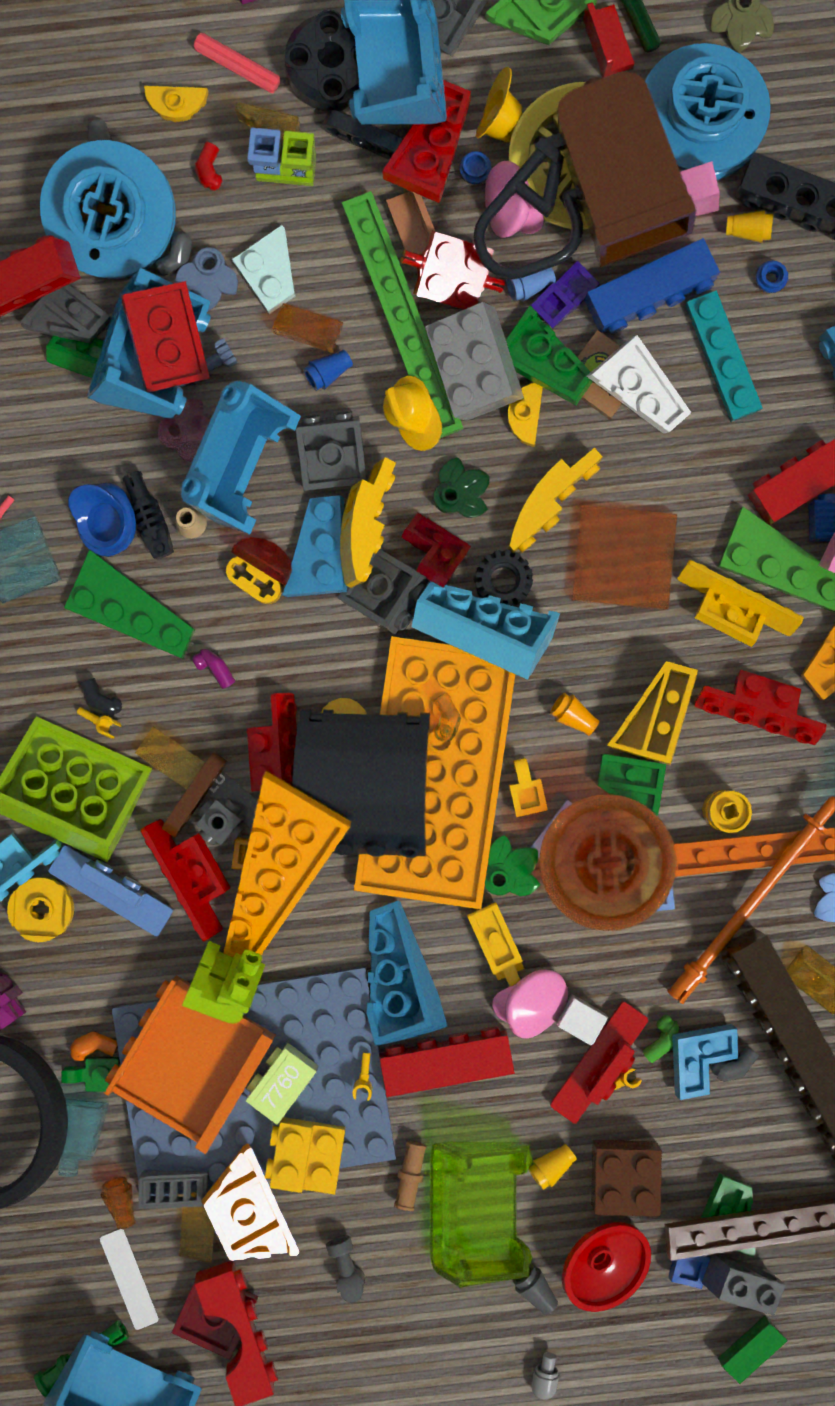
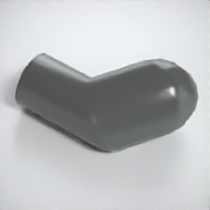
M174 232L171 237L170 255L156 261L162 276L189 262L192 241L186 232Z

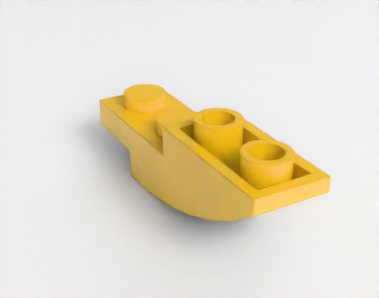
M595 447L571 468L561 459L546 473L528 497L519 514L511 535L508 550L514 553L519 549L523 553L536 542L533 536L542 528L545 532H548L560 521L557 515L560 514L563 508L556 502V499L559 498L563 502L576 491L573 485L582 477L585 481H588L601 469L597 464L600 463L603 456Z
M386 457L373 466L368 481L362 479L351 487L346 501L340 534V557L344 582L350 588L368 579L372 571V565L369 563L373 553L376 554L379 551L384 540L381 533L385 525L376 519L384 507V503L381 502L383 494L389 491L395 480V475L392 472L396 465V462Z

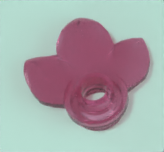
M198 399L186 400L181 414H175L171 419L164 418L157 429L158 438L161 443L166 447L175 448L179 456L189 462H193L211 420L209 417L201 416L203 402ZM176 427L180 434L172 436L168 432V428Z

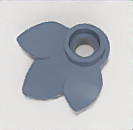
M212 247L199 250L194 256L193 262L180 267L175 278V283L186 281L188 291L209 300L208 311L218 304L222 293L235 295L238 289L236 273L225 265L221 252ZM206 261H215V266L212 269L204 268Z

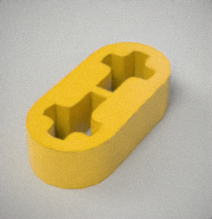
M237 556L228 562L226 566L228 579L263 604H272L280 598L282 594L280 582L257 564L243 556ZM244 563L247 564L246 571L253 576L251 581L243 576H240L238 580L235 579L236 572L233 570L234 566L238 565L241 567ZM257 580L266 585L270 581L273 582L272 589L275 591L274 595L270 596L267 594L264 598L261 597L262 590L255 585Z

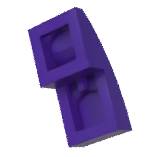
M577 261L556 283L553 282L531 306L552 328H555L585 300L587 292L599 287L600 283Z

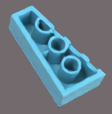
M430 581L417 600L412 628L528 680L553 639L560 613L550 610L548 615L532 611L533 606L521 603L518 608L500 603L501 598L493 596L478 598L472 595V591L445 585L442 588Z

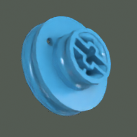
M716 44L687 45L672 51L662 58L653 67L645 80L680 172L713 162L716 180H720L740 170L751 159L753 153L756 152L769 124L771 111L770 97L766 83L757 68L740 53ZM746 111L753 113L752 119H747L744 116Z
M96 140L70 149L52 166L45 178L41 191L40 215L46 236L53 235L70 243L79 271L101 278L118 279L133 276L139 268L146 270L162 256L174 233L176 205L168 180L160 168L148 156L125 143L111 140ZM97 184L95 193L89 191L83 199L85 191ZM112 185H114L110 204L117 207V213L115 217L106 215L102 232L99 233L104 215L97 212V206L99 202L108 203ZM126 198L129 206L124 204ZM81 204L83 205V212L89 215L87 224L84 222L80 212ZM92 249H98L100 252V257L96 260L90 257Z

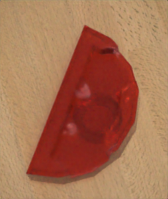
M250 537L241 539L233 546L231 553L286 586L292 572L291 561L285 551L278 545L263 538Z

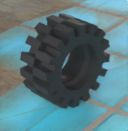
M506 549L505 551L497 550L485 556L479 563L475 573V585L478 595L481 598L489 596L501 598L500 603L514 607L523 602L533 584L532 569L529 568L528 561L524 560L519 553L516 552L515 554L511 550ZM505 567L514 572L516 584L510 591L501 592L493 587L491 576L498 568Z

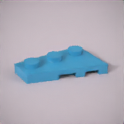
M342 496L310 498L283 596L296 597L347 592L340 557V534L344 514V498Z

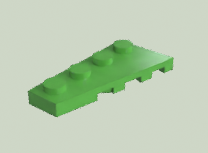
M741 507L718 567L835 613V573L818 566L820 561L745 507Z

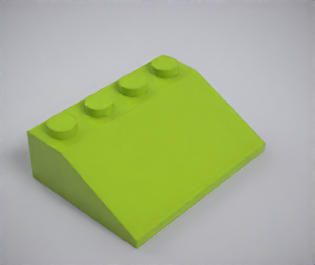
M36 716L0 776V814L108 862L123 835L152 768Z

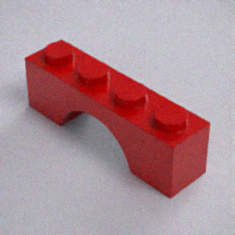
M234 1260L197 1272L195 1287L204 1314L221 1317L229 1321L237 1329L241 1337L242 1344L238 1353L226 1365V1380L235 1406H245L274 1395V1382L278 1381L276 1368L273 1361L267 1362L264 1353L265 1350H268L263 1330L257 1331L254 1320L258 1319L253 1300L247 1301L243 1289L247 1288V1282L242 1268L237 1270Z

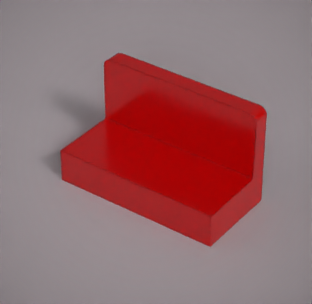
M593 2L586 4L583 22L602 77L605 78L633 69L635 63L614 4L598 10L595 9Z

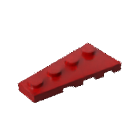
M443 80L447 114L446 121L437 124H413L382 170L384 180L439 204L471 102V91Z

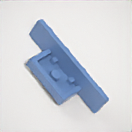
M68 845L61 848L60 855L54 860L49 869L50 874L154 936L160 935L174 911L172 907L140 889L141 884L127 876L121 878L113 873L114 869L101 860H96L95 862Z

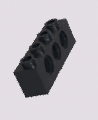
M754 152L747 164L734 199L740 200L742 205L747 208H761L773 214V217L779 220L790 219L801 223V227L808 231H822L830 234V237L835 240V218L828 215L826 207L835 209V183ZM766 185L776 186L780 194L773 195L769 193ZM796 196L805 197L809 202V206L800 205L796 200Z

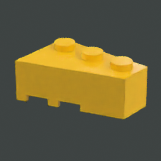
M666 661L607 746L671 766L698 670Z

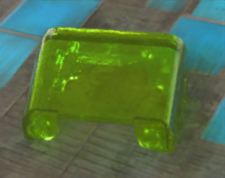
M454 1141L437 1142L432 1145L430 1155V1258L435 1272L456 1286L462 1288L529 1277V1264L532 1259L531 1251L521 1239L516 1237V1175H525L531 1166L530 1145L523 1142Z

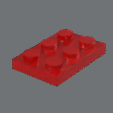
M186 281L121 295L145 392L149 393L210 378Z

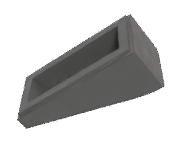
M144 1170L139 1176L138 1208L160 1209L204 1206L201 1200L208 1192V1172ZM183 1181V1197H178V1182ZM191 1181H197V1197H191ZM164 1182H170L169 1196H164ZM151 1183H156V1196H150Z

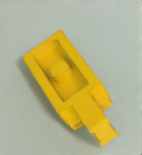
M494 902L467 914L493 975H496L498 981L506 978L509 987L515 985L521 980L517 972L524 969L523 960L497 903Z

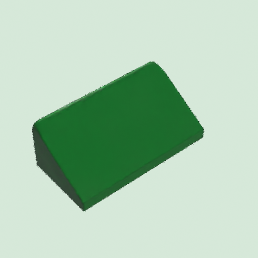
M52 336L46 346L47 362L92 378L104 341L95 338L89 344Z
M765 1315L719 1356L718 1360L724 1370L741 1384L788 1340Z

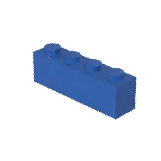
M704 238L588 291L584 301L598 330L601 333L609 331L610 334H615L628 326L627 322L637 317L639 321L645 320L656 314V309L665 304L670 308L686 299L684 295L693 291L701 294L714 286L713 282L718 277L720 271Z

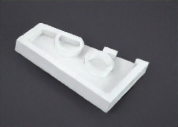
M638 335L628 339L587 375L589 379L662 433H669L691 414L687 405Z

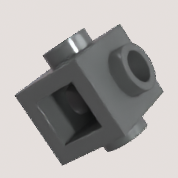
M221 797L216 799L214 803L209 799L197 814L201 817L196 824L201 829L199 834L213 845L216 842L222 845L228 840L233 843L244 830L241 823L246 817L240 813L243 809L230 798L225 800ZM216 816L223 819L224 825L222 828L213 823V819Z

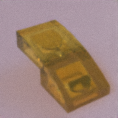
M153 726L135 754L188 789L206 762Z

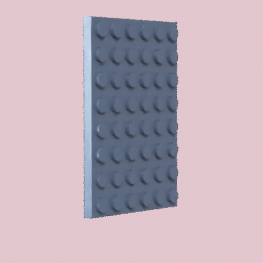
M366 966L259 983L247 1014L244 1013V1016L276 1034L247 1086L257 1073L262 1076L270 1067L265 1063L276 1047L282 1050L287 1042L319 1065L315 1075L283 1117L346 1127L340 1168L396 1160L389 1108L380 1063L379 1046L374 1044L367 1017L370 989ZM159 1000L112 1008L120 1066L126 1057L122 1054L125 1045L131 1036L137 1039L143 1027L138 1025L148 1008L154 1010ZM363 1052L371 1053L368 1074L373 1090L369 1101H367L368 1091L365 1088L357 1090L356 1100L352 1094L354 1083L359 1079ZM246 1086L209 1150L204 1154L195 1148L197 1142L126 1100L138 1182L139 1176L144 1170L208 1172V1190H210L242 1147L248 1143L265 1177L268 1158L274 1159L276 1147L270 1146L273 1126L279 1127L280 1122L276 1125L246 1102L250 1094ZM183 1181L178 1182V1195L183 1194ZM191 1181V1192H197V1181ZM164 1182V1196H169L170 1182ZM151 1183L150 1196H156V1183Z

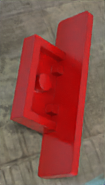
M741 669L736 676L733 694L709 686H703L694 705L696 708L703 709L710 714L728 717L738 723L765 729L769 733L784 735L804 744L816 745L825 733L827 726L824 723L797 715L801 693L800 688Z
M294 693L271 694L273 726L247 728L251 792L261 791L265 771L293 787L294 752L297 735V706Z
M159 819L141 828L140 831L145 838L146 845L151 849L159 863L162 873L176 893L177 900L190 918L194 930L199 934L202 941H206L223 930L209 901L230 890L231 887L199 833L176 845L172 836L162 829L164 822L162 819Z
M622 1001L599 1033L594 1044L588 1048L550 1102L551 1108L576 1124L591 1102L598 1105L602 1099L606 1101L616 1088L614 1081L621 1072L625 1074L633 1065L635 1050L632 1048V1044L649 1019L627 1002Z

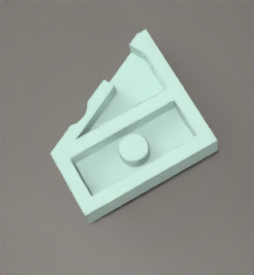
M283 225L232 259L236 268L269 314L295 297L287 237Z

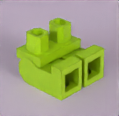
M209 941L182 1006L227 1023L240 1022L244 1013L247 1014L265 968V964L261 963L263 957L248 949H245L242 955L235 953L234 957L219 952L220 945Z

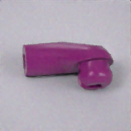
M201 649L200 653L193 655L192 660L197 669L203 670L209 666L222 689L231 686L235 682L224 660L209 649Z

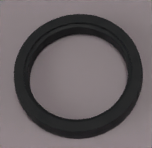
M0 1036V1061L17 1071L33 1092L40 1115V1138L36 1153L24 1173L11 1184L0 1187V1209L24 1200L47 1181L61 1159L68 1133L66 1100L53 1070L29 1046L5 1036Z

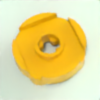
M36 877L29 879L10 896L7 906L8 919L12 927L14 926L24 939L32 942L50 941L64 933L73 919L74 902L70 895V890L66 885L53 878ZM40 900L44 901L45 906L49 907V912L44 914V918H39L38 912L33 911V906L39 905Z

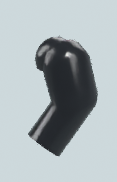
M95 678L80 683L90 710L109 717L120 713L122 710L121 700L116 696L109 698L101 695Z

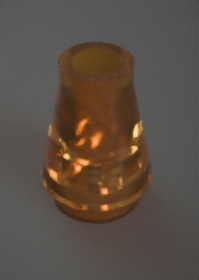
M116 1177L106 1181L101 1186L103 1192L100 1196L112 1215L117 1228L125 1229L131 1227L136 1222L132 1184L127 1182L126 1177Z

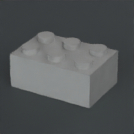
M482 302L425 326L454 418L468 421L524 399L495 307Z

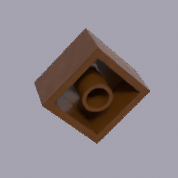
M592 1140L591 1205L595 1215L661 1217L662 1150L657 1141Z

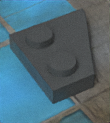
M69 284L43 296L20 322L21 326L26 330L91 344L110 323L111 318L110 315Z

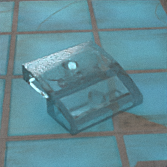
M35 516L0 530V601L2 603L62 580L46 537Z

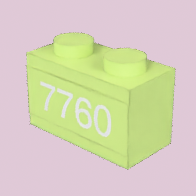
M288 1042L282 1050L279 1047L275 1048L265 1062L270 1067L263 1076L257 1073L246 1088L250 1092L246 1102L276 1125L315 1075L319 1066Z

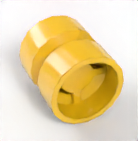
M732 790L714 791L704 800L702 807L706 823L713 829L727 833L739 832L749 824L752 816V807L749 800L743 794Z

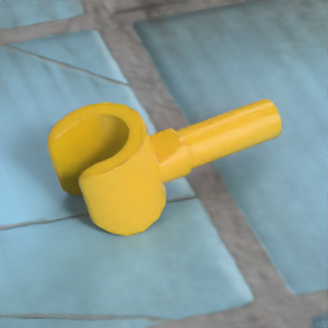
M79 707L77 710V714L96 725L98 733L111 739L115 738V736L109 734V727L112 724L121 727L119 721L106 715L102 717L96 716L82 707Z
M362 1053L361 1072L359 1079L354 1083L352 1092L355 1100L359 1088H365L368 1091L367 1101L371 1099L373 1087L369 1081L368 1074L371 1053Z
M631 1067L625 1074L621 1072L619 1078L614 1081L616 1084L615 1090L623 1086L630 1088L638 1087L642 1081L640 1078H636L630 1083L627 1082V1075L636 1069Z

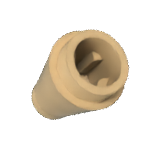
M193 507L182 508L177 512L175 526L183 537L196 538L205 531L207 519L205 515ZM191 515L192 521L188 524H183L185 517Z

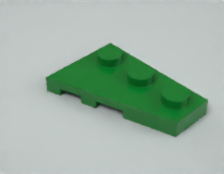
M530 305L506 339L515 371L577 406L593 382L587 377L591 372L569 348L565 347L556 337L555 332L549 325L546 326Z

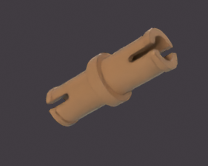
M407 1141L403 1167L398 1170L397 1175L400 1178L394 1207L400 1210L414 1211L418 1184L423 1180L421 1169L427 1145L420 1142Z

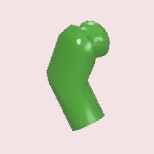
M664 1015L657 1021L656 1026L661 1031L660 1037L643 1050L645 1057L651 1063L657 1061L673 1048L672 1035L678 1034L679 1025L669 1015Z

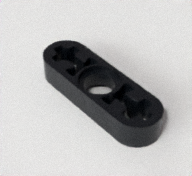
M328 110L322 124V128L330 135L389 160L403 140V138L373 125L361 124L358 119H354L336 110Z

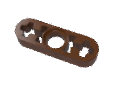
M215 752L209 757L163 824L162 829L174 838L179 835L228 763L227 760Z

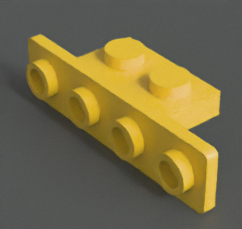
M688 560L677 578L678 581L705 594L695 619L750 647L757 641L763 624L786 636H791L803 622L804 617L795 613L790 608L783 607L765 598L764 595L754 592L736 583L733 579L726 578L693 560Z

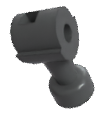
M350 1236L337 1237L326 1243L328 1254L330 1257L336 1258L340 1273L337 1293L340 1292L346 1302L354 1303L359 1301L363 1295L365 1274L360 1268L354 1267L349 1252L353 1249Z

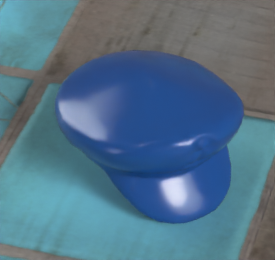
M113 483L85 484L77 487L70 493L68 506L76 521L79 536L89 550L97 555L108 557L119 554L128 548L135 536L136 518L132 505L122 488Z

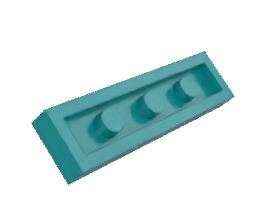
M717 290L687 301L685 307L730 421L732 422L761 411L763 407Z

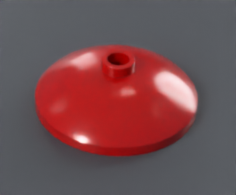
M624 1222L604 1224L587 1232L573 1246L563 1266L562 1286L569 1300L576 1307L590 1312L609 1310L625 1302L638 1290L649 1271L651 1248L647 1238L637 1227Z

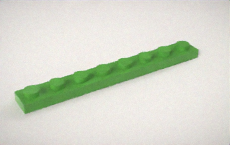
M372 191L342 202V207L408 376H414L423 381L439 413L442 422L440 438L463 430L461 420L453 416L430 340Z

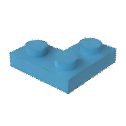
M728 1024L672 1035L675 1096L680 1100L710 1094L709 1064L738 1059L737 1028L734 1025Z

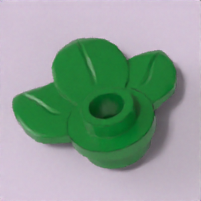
M506 835L497 838L490 846L485 888L490 893L499 896L509 892L518 896H526L533 893L540 886V882L531 874L537 865L538 850L529 847L513 850ZM496 874L504 875L506 881L503 885H496L493 882V877Z

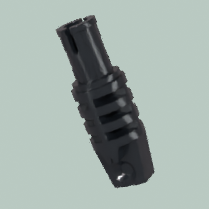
M141 471L130 473L131 478L125 475L122 480L132 500L131 505L141 538L154 559L158 560L174 553L169 528L157 499L154 496H150Z

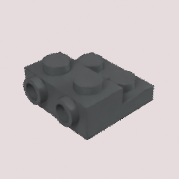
M432 0L437 16L441 50L450 56L454 55L469 28L472 29L488 0Z
M352 411L336 412L333 414L334 419L321 420L320 415L301 417L302 422L298 423L296 427V437L304 491L351 486L362 479L367 481L360 417L353 416Z
M379 549L376 554L373 553L369 563L372 565V571L368 579L352 588L347 586V592H341L338 599L395 635L398 630L402 631L409 625L412 618L410 611L430 581L413 568Z

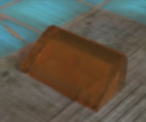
M283 303L272 330L276 335L334 353L344 323Z

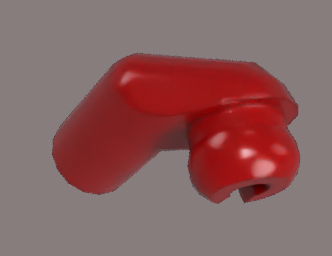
M205 142L195 163V172L200 184L204 188L208 187L210 190L216 191L220 188L223 181L221 175L216 174L213 166L220 149L210 142Z

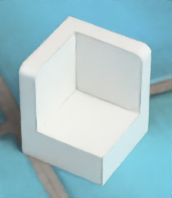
M571 994L563 1013L556 1023L559 1028L585 1043L593 1045L608 1017L601 1010Z

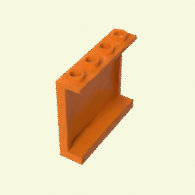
M176 975L171 982L165 980L155 995L156 998L160 999L154 1010L148 1008L138 1025L143 1027L137 1039L131 1036L125 1045L122 1054L126 1057L121 1066L115 1064L106 1077L105 1082L109 1086L104 1094L107 1096L111 1092L117 1094L197 1142L195 1148L206 1154L269 1049L276 1034L244 1015L240 1022L227 1023L182 1006L190 983Z

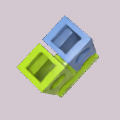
M251 128L248 163L253 165L256 181L313 186L316 165L314 133L284 131V140H282L280 130Z

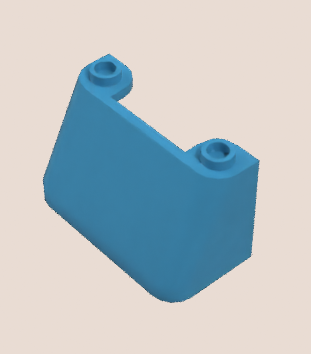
M344 0L345 7L341 8V17L345 28L350 27L355 36L360 89L354 91L353 98L349 100L352 117L358 119L361 124H437L445 122L447 114L438 24L432 0Z
M139 268L125 285L118 297L88 390V399L104 405L169 419L175 414H181L186 403V397L183 396V389L179 386L149 393L145 392L121 300V295L174 283ZM188 291L198 332H204L211 318V315L207 313L210 301Z
M234 381L227 385L221 393L220 400L195 458L182 483L181 497L183 501L218 524L251 534L256 519L248 515L247 507L251 506L252 501L243 497V494L266 441L270 440L278 443L280 436L277 434L281 430L289 428L295 431L301 416L249 383Z
M91 1331L90 1336L83 1335L42 1405L195 1406L202 1388L194 1385L195 1378L177 1370L175 1376L166 1374L112 1349L111 1346L107 1345L108 1337Z

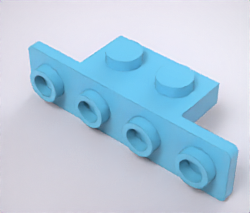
M13 832L0 841V902L9 894L7 889L17 882L21 886L35 874L32 869L41 862L46 866L60 855L58 849L61 847L62 842L55 839L33 856Z

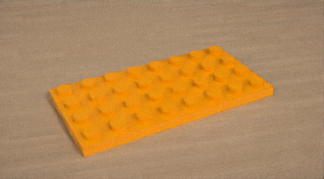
M391 636L380 715H397L398 712H408V715L420 716V712L430 713L426 772V856L406 858L398 855L375 857L369 854H359L354 891L481 909L515 680L514 673L452 645Z

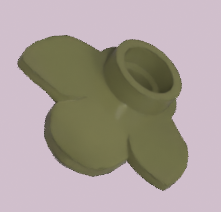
M728 0L714 11L711 18V32L720 33L727 31L731 46L736 52L741 53L751 44L755 35L763 38L772 37L774 31L773 15L769 8L760 3V0H749L747 8L741 7L739 0Z

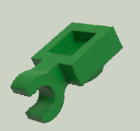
M87 1057L86 1066H65L61 1070V1083L85 1082V1092H105L109 1086L105 1079L115 1064L120 1066L119 1057Z

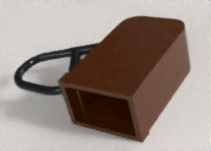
M628 71L619 72L605 78L597 76L586 81L584 86L573 89L565 94L559 102L557 109L559 133L547 138L541 137L535 144L533 154L481 214L474 230V246L483 266L492 274L505 279H520L557 266L568 260L575 253L582 240L583 221L576 200L580 202L600 267L692 234L696 208L691 195L688 194L644 79L636 73ZM565 158L574 184V189L568 190L563 194V201L572 226L571 237L568 243L559 252L520 267H506L498 264L490 256L485 243V232L488 224L516 193L543 216L548 217L554 209ZM546 160L550 165L544 194L541 197L525 182L540 164Z

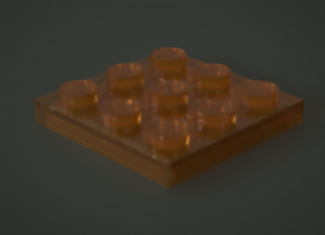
M582 505L572 601L668 610L677 514Z

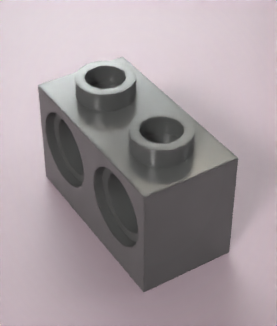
M712 1254L702 1280V1284L719 1300L773 1316L786 1286L766 1268L720 1254Z

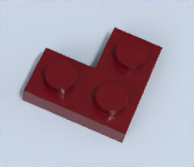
M420 513L415 515L401 538L411 543L414 547L427 553L416 571L442 588L445 587L471 548V545Z

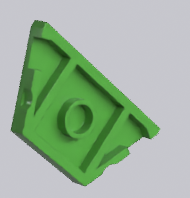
M499 0L486 12L485 18L488 22L549 46L584 15L586 4L593 2L595 6L597 0Z

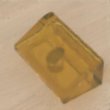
M805 945L786 970L795 986L831 1014H835V966L808 945Z
M191 1192V1197H197V1192ZM183 1207L179 1256L202 1262H212L214 1226L205 1207Z

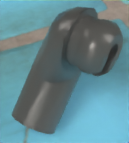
M745 1046L738 1059L728 1063L726 1061L713 1063L711 1071L714 1075L718 1076V1080L723 1082L740 1079L746 1075L759 1055Z

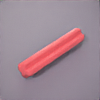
M199 33L195 39L193 46L197 52L270 93H274L280 84L279 75L204 33Z

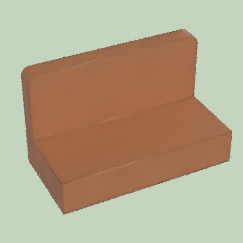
M409 191L386 200L387 208L403 249L421 255L428 245L432 230L435 231L422 196Z

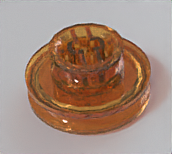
M595 795L581 799L568 806L549 826L540 850V874L551 901L572 921L595 930H622L645 921L664 903L672 889L676 876V849L666 825L647 806L619 795ZM603 811L611 813V819L608 822H604L601 819ZM611 837L612 856H620L622 860L621 866L613 868V886L608 885L607 867H598L597 863L598 857L606 856L605 838ZM621 840L627 843L633 851L634 858L630 859L627 850H621ZM595 844V852H590L587 859L590 848ZM630 864H634V870L630 877L623 882V873L629 870ZM591 874H597V881Z

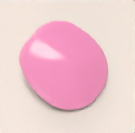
M502 161L491 169L485 184L486 208L520 169L517 164L511 161ZM516 193L490 221L494 233L501 238L510 237L517 231L524 234H534L542 228L544 216Z
M548 969L537 970L522 978L515 985L497 993L493 998L492 1007L497 1017L507 1022L516 1036L523 1039L533 1038L559 1019L568 1001V987L559 973Z

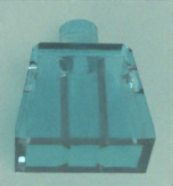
M65 1098L68 1111V1133L65 1148L59 1161L58 1175L65 1177L77 1176L79 1160L88 1161L93 1157L98 1146L109 1103Z

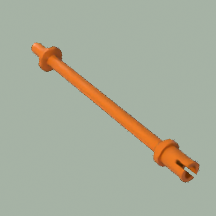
M835 796L829 797L813 818L806 813L804 814L803 818L808 822L805 828L699 959L691 963L687 962L684 965L685 971L672 987L667 990L674 999L684 1004L700 982L705 983L708 979L706 977L707 968L818 831L825 835L828 834L829 831L823 825L835 812Z

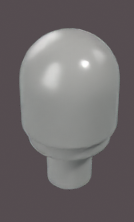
M551 1352L543 1354L542 1363L536 1366L532 1377V1391L537 1398L542 1400L552 1398L558 1386L559 1374L558 1369L555 1367L556 1355Z

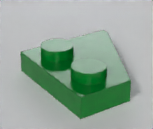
M719 1173L701 1218L751 1211V1205L753 1204L752 1187L748 1183ZM755 1248L737 1250V1252L754 1258Z

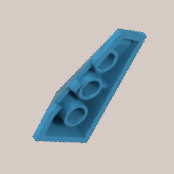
M395 901L370 911L369 951L371 952V972H368L370 1003H367V1017L375 1046L419 1037L448 1027L439 994L401 902Z

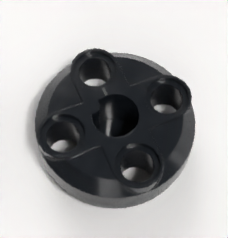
M330 9L323 10L318 15L303 21L292 32L285 48V72L292 90L305 104L327 112L328 110L342 111L350 108L349 100L353 98L354 91L360 90L358 67L355 61L357 59L355 36L350 27L345 28L342 17L338 12ZM330 27L335 29L336 32L333 34H326L322 30L324 28ZM295 59H303L304 61H306V64L302 66H296L292 63V61ZM329 89H335L340 94L335 97L328 96L325 93V91Z

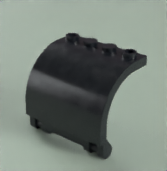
M301 709L294 752L293 787L351 821L350 828L332 853L339 855L369 854L375 857L398 855L406 858L426 856V772L430 713L420 712V716L408 715V712H398L397 715L334 714V710H323V713L312 712L311 709Z

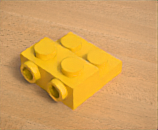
M283 1117L279 1127L273 1126L270 1146H275L276 1150L274 1159L268 1158L265 1178L271 1179L270 1188L297 1193L308 1190L335 1195L346 1127Z

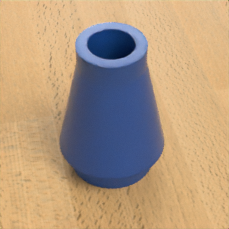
M343 349L337 353L309 361V365L303 370L309 384L315 391L321 388L325 390L347 369L352 367L353 363L348 353Z

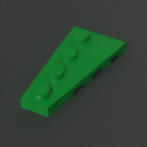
M89 550L64 608L183 659L195 629L97 554Z

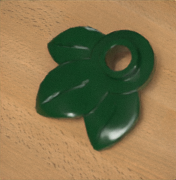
M458 457L449 460L441 468L438 475L440 485L437 486L433 493L435 506L438 510L447 514L458 512L466 518L481 516L488 510L480 496L488 488L489 475L481 470L470 469L465 471L463 463ZM445 493H451L454 496L455 500H447L445 498Z

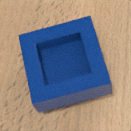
M709 1255L673 1260L668 1275L669 1279L674 1283L702 1289V1280L710 1262Z

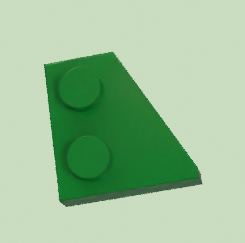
M602 754L597 786L649 824L657 825L666 764Z

